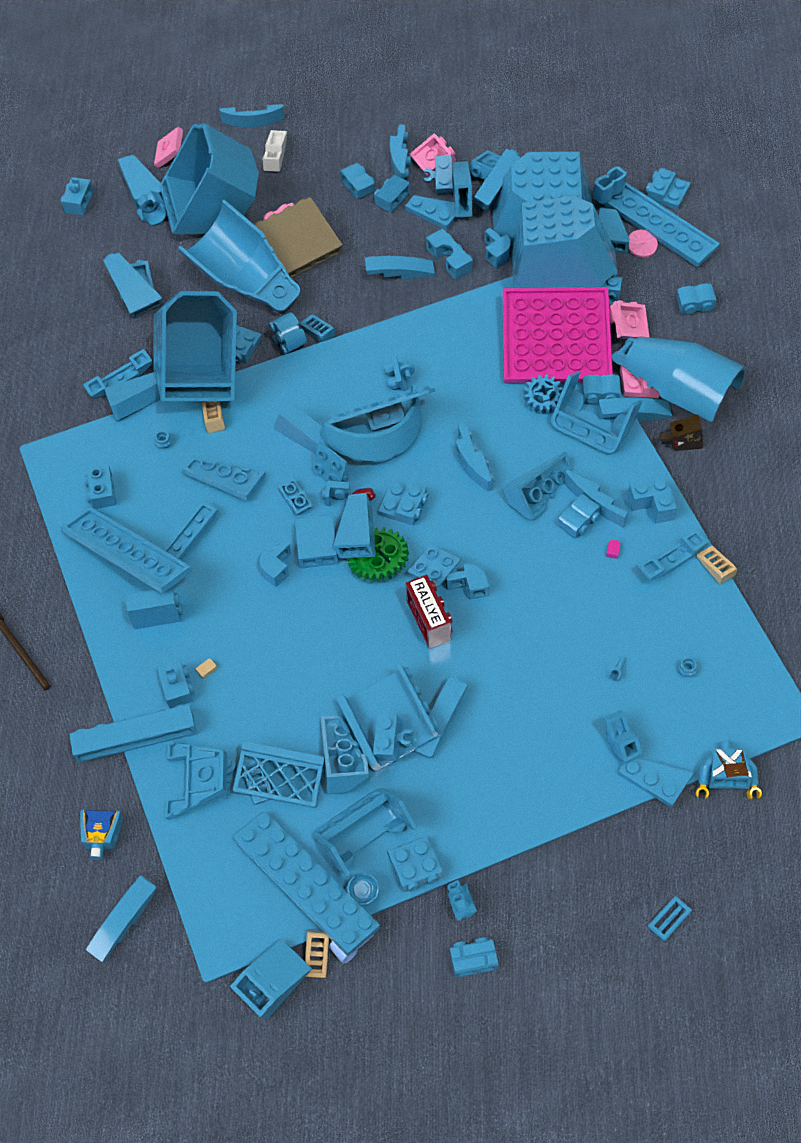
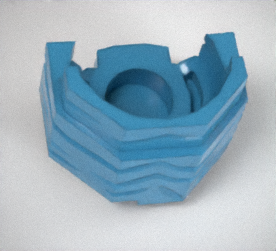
M150 190L147 195L142 194L137 201L140 207L136 212L140 219L148 222L150 226L162 223L168 215L164 201L157 192Z

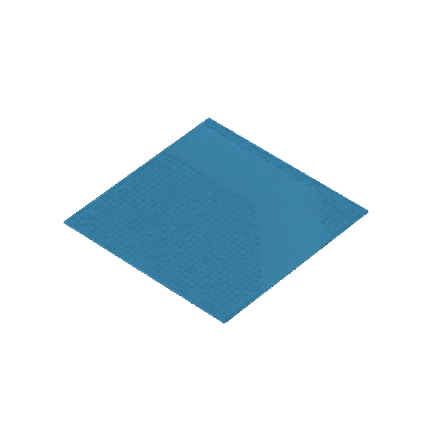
M513 276L236 371L234 401H220L225 424L224 430L212 433L207 432L202 401H161L159 399L118 421L115 420L112 414L20 447L21 455L114 723L119 719L127 720L135 718L140 714H152L161 709L169 710L157 666L180 659L182 666H187L189 677H186L187 683H192L194 694H191L193 702L184 705L190 704L197 734L171 740V742L182 745L189 744L194 747L224 750L228 755L233 756L236 761L235 770L226 775V777L231 778L227 799L213 798L168 820L165 818V799L185 796L186 759L172 762L167 759V744L170 741L124 752L201 977L205 983L250 966L280 939L291 948L306 943L307 929L321 930L233 841V836L264 811L346 892L348 882L355 874L370 873L375 876L380 887L378 898L369 905L361 906L372 916L655 799V797L618 775V771L624 764V761L615 754L605 735L607 730L603 718L620 710L625 713L630 731L638 737L643 754L637 756V758L693 772V776L687 785L699 781L701 766L708 756H712L714 749H720L719 744L722 741H731L733 749H742L745 756L753 759L801 739V693L734 580L730 578L724 583L719 584L696 557L697 554L677 569L654 580H649L637 567L638 564L651 556L655 558L678 544L682 537L695 529L709 542L700 552L713 546L637 418L619 448L612 453H606L554 428L551 422L554 410L551 408L549 413L545 410L539 413V409L532 410L533 405L527 406L528 400H524V395H526L524 394V388H527L526 383H504L503 288H513ZM394 355L397 356L398 362L402 364L403 362H408V364L414 366L415 372L411 375L410 379H406L408 386L406 391H403L401 388L392 390L388 385L387 379L394 377L395 374L388 376L384 365L392 362L391 357ZM577 382L575 389L583 394V382ZM560 383L559 387H564L565 383ZM413 385H416L417 389L429 386L430 389L435 388V392L419 396L422 411L420 431L414 442L404 453L394 456L390 460L376 463L363 460L362 462L353 461L350 457L339 453V456L347 461L344 472L349 477L347 482H350V494L358 489L369 487L376 494V497L370 501L373 511L374 531L376 527L378 531H381L383 527H385L386 532L392 529L393 533L399 532L400 537L403 536L405 542H407L409 561L405 562L406 567H400L401 573L395 572V578L391 575L388 576V581L382 578L381 583L377 579L371 583L369 578L365 582L362 577L357 578L356 573L353 574L351 568H349L348 559L339 558L338 554V564L300 568L295 520L304 517L314 518L321 515H333L336 538L347 498L337 499L331 497L330 506H326L325 499H322L323 488H326L327 482L312 471L316 454L275 430L279 413L289 402H292L323 426L326 421H330V416L343 413L345 416L347 415L346 411L356 408L364 410L363 406L375 402L380 405L381 400L395 397V400L399 399L398 395L410 392ZM620 391V398H624ZM410 400L402 402L405 415L412 404ZM584 402L583 409L601 417L598 403L589 404ZM365 413L330 425L351 433L370 434L387 430L397 423L371 431ZM610 417V418H604V419L609 420V421H611V422L614 423L616 417ZM465 422L467 429H471L472 444L475 443L477 451L482 450L484 457L488 458V471L492 472L494 477L491 491H486L478 485L466 472L458 458L456 440L459 439V423ZM164 430L170 433L172 443L168 447L159 448L155 445L154 436L158 431ZM566 452L573 467L571 471L600 484V492L614 498L613 505L628 512L627 521L624 527H621L600 515L595 523L591 522L588 525V530L584 535H579L575 538L558 526V519L561 514L578 498L565 482L559 484L555 490V496L549 499L544 512L533 520H528L509 504L503 487L553 457ZM191 457L215 461V464H232L234 468L242 469V467H246L254 472L259 470L265 471V478L246 501L183 474L182 468ZM109 465L113 476L116 505L95 510L162 550L201 501L218 510L215 518L181 559L182 562L191 567L192 572L172 586L174 593L179 594V599L182 603L183 614H180L181 622L134 630L127 612L125 594L154 590V588L63 533L62 525L87 508L91 507L94 509L92 502L88 503L86 492L89 491V487H86L85 484L87 468ZM667 477L677 507L674 520L655 523L651 508L632 511L627 496L630 483ZM292 478H295L301 490H304L313 507L298 515L293 512L278 490V485ZM391 481L406 486L408 483H413L426 487L428 500L426 504L422 505L421 516L419 520L416 519L414 525L378 515L379 507ZM285 540L290 544L291 554L283 561L288 567L289 575L277 587H274L262 574L260 555L265 548L272 552L275 545ZM611 540H618L620 542L617 559L606 557L608 544ZM433 545L461 559L452 572L463 571V564H474L480 567L487 577L489 596L470 600L467 587L447 590L445 579L437 588L436 594L438 597H442L445 604L443 608L446 613H450L453 621L451 624L453 630L451 641L429 649L407 604L405 582L415 578L414 575L408 573V570L426 549ZM709 553V554H707L705 557H706V558H709V557L712 556L713 554H712V553ZM715 558V559L711 560L710 562L713 563V562H715L717 559ZM623 656L626 660L621 668V679L616 681L619 676L617 673H613L611 678H609L610 670L616 668ZM692 657L696 660L698 670L695 675L687 677L679 672L678 663L682 658ZM210 658L218 669L203 680L196 672V668ZM399 662L404 668H409L413 676L410 680L412 684L416 683L422 693L419 697L421 701L425 700L430 710H432L449 677L468 684L452 722L450 721L443 739L440 740L433 758L414 750L399 758V761H394L376 772L367 761L369 777L349 792L327 794L325 765L323 763L315 808L272 799L254 805L251 795L233 792L243 741L324 757L320 717L341 715L350 730L352 738L358 743L336 698L344 694L348 699L399 670L396 665ZM684 666L686 669H691L690 666ZM245 756L244 762L254 758ZM268 761L263 764L268 775L278 769L274 762ZM291 765L282 769L288 779L298 773L296 768ZM308 769L302 774L310 783L316 779L317 770ZM280 771L270 777L276 787L286 781ZM259 774V775L253 776L252 778L254 779V778L260 777V776H262V775ZM300 775L290 781L296 791L306 785ZM245 777L239 780L238 788H248ZM288 783L278 789L284 797L294 793ZM308 787L298 793L302 800L312 801L313 794ZM384 788L403 801L417 828L413 830L406 825L405 829L399 833L386 831L353 853L355 859L353 864L347 868L350 874L346 876L336 868L317 841L314 832L372 791ZM427 836L442 868L443 877L436 883L420 885V888L415 891L409 892L407 890L403 892L388 851Z

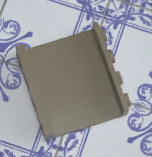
M311 197L301 199L297 204L284 208L282 212L274 213L268 219L254 224L264 233L268 243L272 246L274 253L283 264L291 279L340 254L342 251V243Z

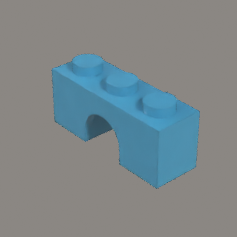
M442 228L426 237V249L435 259L441 256H449L446 258V271L455 280L472 272V257L466 254L462 246L453 240L450 233H447Z

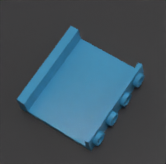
M400 662L396 664L399 670L348 699L344 694L336 698L370 767L375 772L394 762L379 761L373 755L377 714H397L403 721L402 731L409 729L414 733L412 736L408 735L405 737V741L413 743L411 747H406L401 743L399 758L440 736L437 731L440 727L434 717L430 718L428 714L431 710L425 700L421 701L419 697L422 693L416 683L412 684L410 680L413 676L409 668H404Z

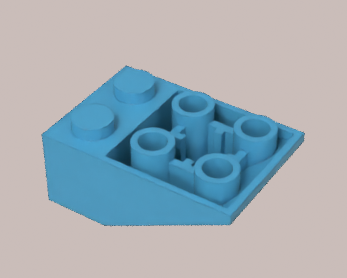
M280 939L248 966L230 987L261 1018L268 1020L312 968L287 943Z

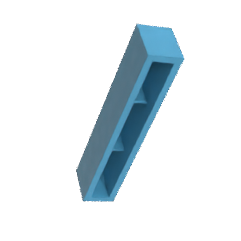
M182 704L173 709H161L148 715L140 714L135 718L127 720L119 719L115 723L99 724L90 729H78L74 733L69 734L73 757L77 763L195 735L197 731L190 704Z

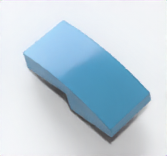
M295 478L278 485V490L296 515L313 507Z

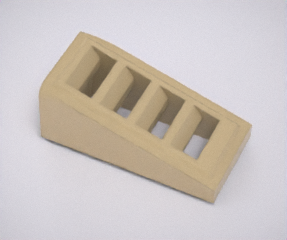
M202 401L207 432L212 433L224 430L225 424L220 401Z
M713 546L697 554L696 557L719 584L736 575L737 568ZM709 553H712V554H713V555L710 556L709 558H706V557H705V556H706L707 554H709ZM715 558L717 559V560H716L715 562H713V563L710 562L711 560H713V559H715Z
M307 929L305 962L308 965H320L322 969H312L306 977L326 978L329 937L322 930ZM312 937H313V938H324V942H322V941H311V940H312ZM311 947H323V951L311 950ZM310 956H320L323 958L322 960H311Z

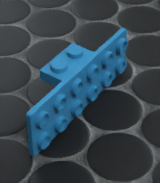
M429 386L416 389L415 394H412V391L398 395L399 399L396 400L395 397L381 400L380 405L377 402L363 406L364 410L356 408L346 411L347 415L345 416L343 413L330 416V421L326 422L333 424L366 413L371 431L398 423L404 418L403 401L435 392V388L430 389Z

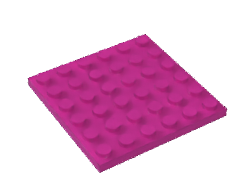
M608 287L503 288L504 383L531 382V378L538 379L539 374L542 378L548 374V379L554 376V382L560 381V383H565L568 375L577 371L581 372L577 382H583V376L613 375Z

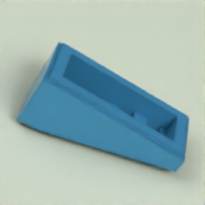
M313 314L299 323L319 343L332 339L335 336V329Z
M254 759L243 762V765L248 771L256 766L257 763ZM260 767L249 773L251 777L259 774L262 775L253 779L255 783L266 777ZM246 775L245 779L249 788L253 783ZM267 779L264 781L265 784L258 786L261 791L267 789L266 793L271 791ZM251 795L254 805L271 800Z

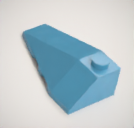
M562 452L503 487L509 504L528 520H533L544 512L549 499L555 496V490L559 484H563L566 470L571 471L573 469L567 453Z
M341 715L322 716L320 721L323 754L325 757L327 794L346 793L369 777L367 758L361 753L358 743L352 738L350 730Z

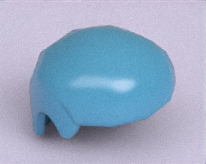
M357 873L349 880L347 892L359 905L366 906L378 898L380 892L379 882L370 873Z

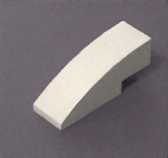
M271 130L265 145L266 152L263 157L264 171H280L285 152L287 131Z

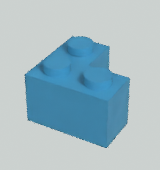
M667 477L629 484L627 496L632 511L651 508L655 523L674 520L677 507Z

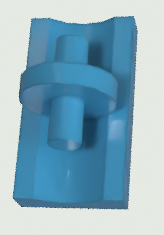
M394 355L391 357L392 362L384 365L388 376L395 374L394 377L387 379L388 385L392 390L401 388L403 391L408 390L406 379L411 378L415 369L408 362H403V364L398 362L397 356Z
M456 880L447 886L449 890L447 894L455 917L459 921L462 918H470L477 909L467 884L461 885L459 880Z

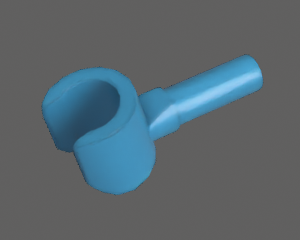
M622 656L616 668L610 670L609 678H611L613 673H617L619 676L616 681L621 679V668L626 660L625 657Z

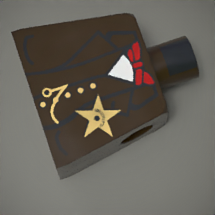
M699 414L669 423L670 432L659 434L661 445L672 443L674 451L703 448L702 426Z

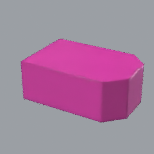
M618 540L609 541L606 557L618 558L620 542Z

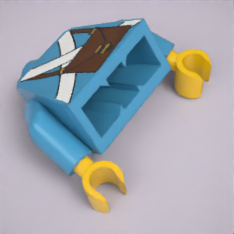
M731 741L720 742V749H714L712 756H708L700 768L698 782L700 788L696 790L697 798L698 792L701 789L706 792L705 799L708 797L707 785H709V788L748 789L747 797L749 799H752V791L755 790L757 798H760L762 792L757 788L759 784L757 766L749 757L745 756L742 749H733Z

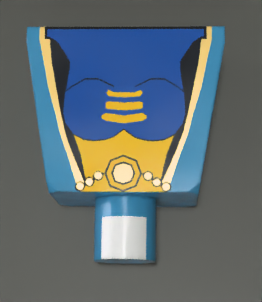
M81 810V843L86 849H91V859L102 860L104 849L113 850L115 848L124 817L120 811Z

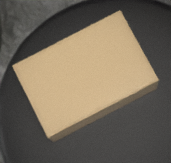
M209 658L196 668V672L204 680L218 668Z

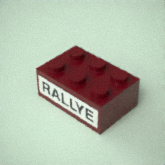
M428 575L405 582L407 604L428 648L430 649L451 641V633L453 632L451 624L453 621L450 613H446L443 608L445 604L442 597H438L436 594L435 582L433 580L430 581Z

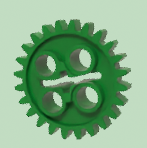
M376 527L374 531L375 557L347 558L352 573H356L357 578L362 577L364 582L369 578L371 583L375 579L381 583L382 578L388 581V576L390 575L395 578V572L401 573L400 567H406L405 562L409 561L408 545L404 537H400L399 532L393 533L392 529L386 532L385 527L381 531H378Z

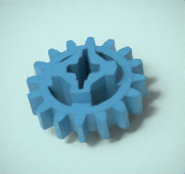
M539 374L538 379L532 377L531 382L526 383L527 388H524V394H526L524 395V400H528L527 406L533 405V411L539 409V413H542L543 410L549 413L550 408L555 410L563 387H559L560 381L554 382V376L548 379V374L544 378Z

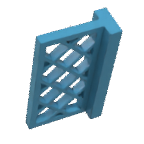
M243 741L233 792L315 808L325 757ZM245 756L254 758L257 763L256 766L248 771L243 765ZM271 761L275 763L278 769L268 775L262 765ZM291 765L296 768L298 773L288 779L282 769ZM260 767L266 777L255 783L249 773ZM308 769L317 770L316 779L310 783L302 774ZM280 771L286 781L276 787L270 777ZM247 775L253 785L247 789L238 788L239 780ZM300 775L306 785L296 791L290 781ZM268 779L274 789L268 793H263L258 785ZM288 783L294 793L284 797L278 789ZM308 787L313 794L312 801L302 800L298 793Z

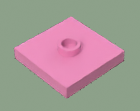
M179 126L158 141L154 166L157 168L166 164L178 153L183 129Z

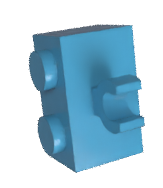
M452 155L435 156V171L429 168L424 169V173L430 174L429 178H424V182L429 183L432 180H436V194H452Z
M71 178L66 186L65 194L61 197V205H63L65 213L84 216L94 192L91 180Z
M180 659L157 666L169 708L193 702L191 694H194L191 682L187 683L186 677H189L187 666H182Z
M377 714L373 755L379 761H399L401 743L406 747L413 745L411 741H405V737L408 735L412 736L414 733L409 729L402 731L403 721L397 714Z

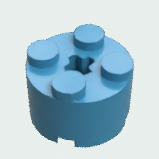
M292 312L268 323L270 330L274 333L272 336L273 341L276 345L280 344L284 355L307 343L303 328H299V321Z

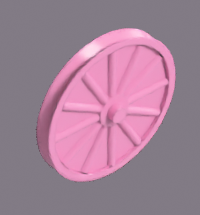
M636 230L629 235L628 250L633 255L646 258L655 253L658 246L657 239L648 231Z

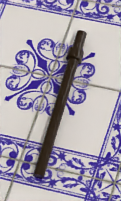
M0 613L1 632L44 691L50 689L51 685L5 624L4 617Z

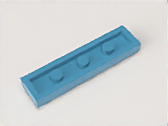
M201 501L163 550L181 560L218 514V510Z

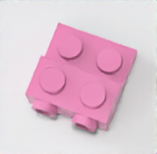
M435 133L410 153L411 158L423 171L426 168L435 171V156L452 155V162L456 161L454 150L451 147L447 148L446 141L442 136L439 138Z
M619 300L609 306L611 324H616L617 338L628 339L632 337L637 339L639 336L649 337L645 305L637 304V302L624 303V301Z
M620 366L624 397L659 398L660 392L654 387L649 388L647 386L648 382L643 378L638 379L626 368Z

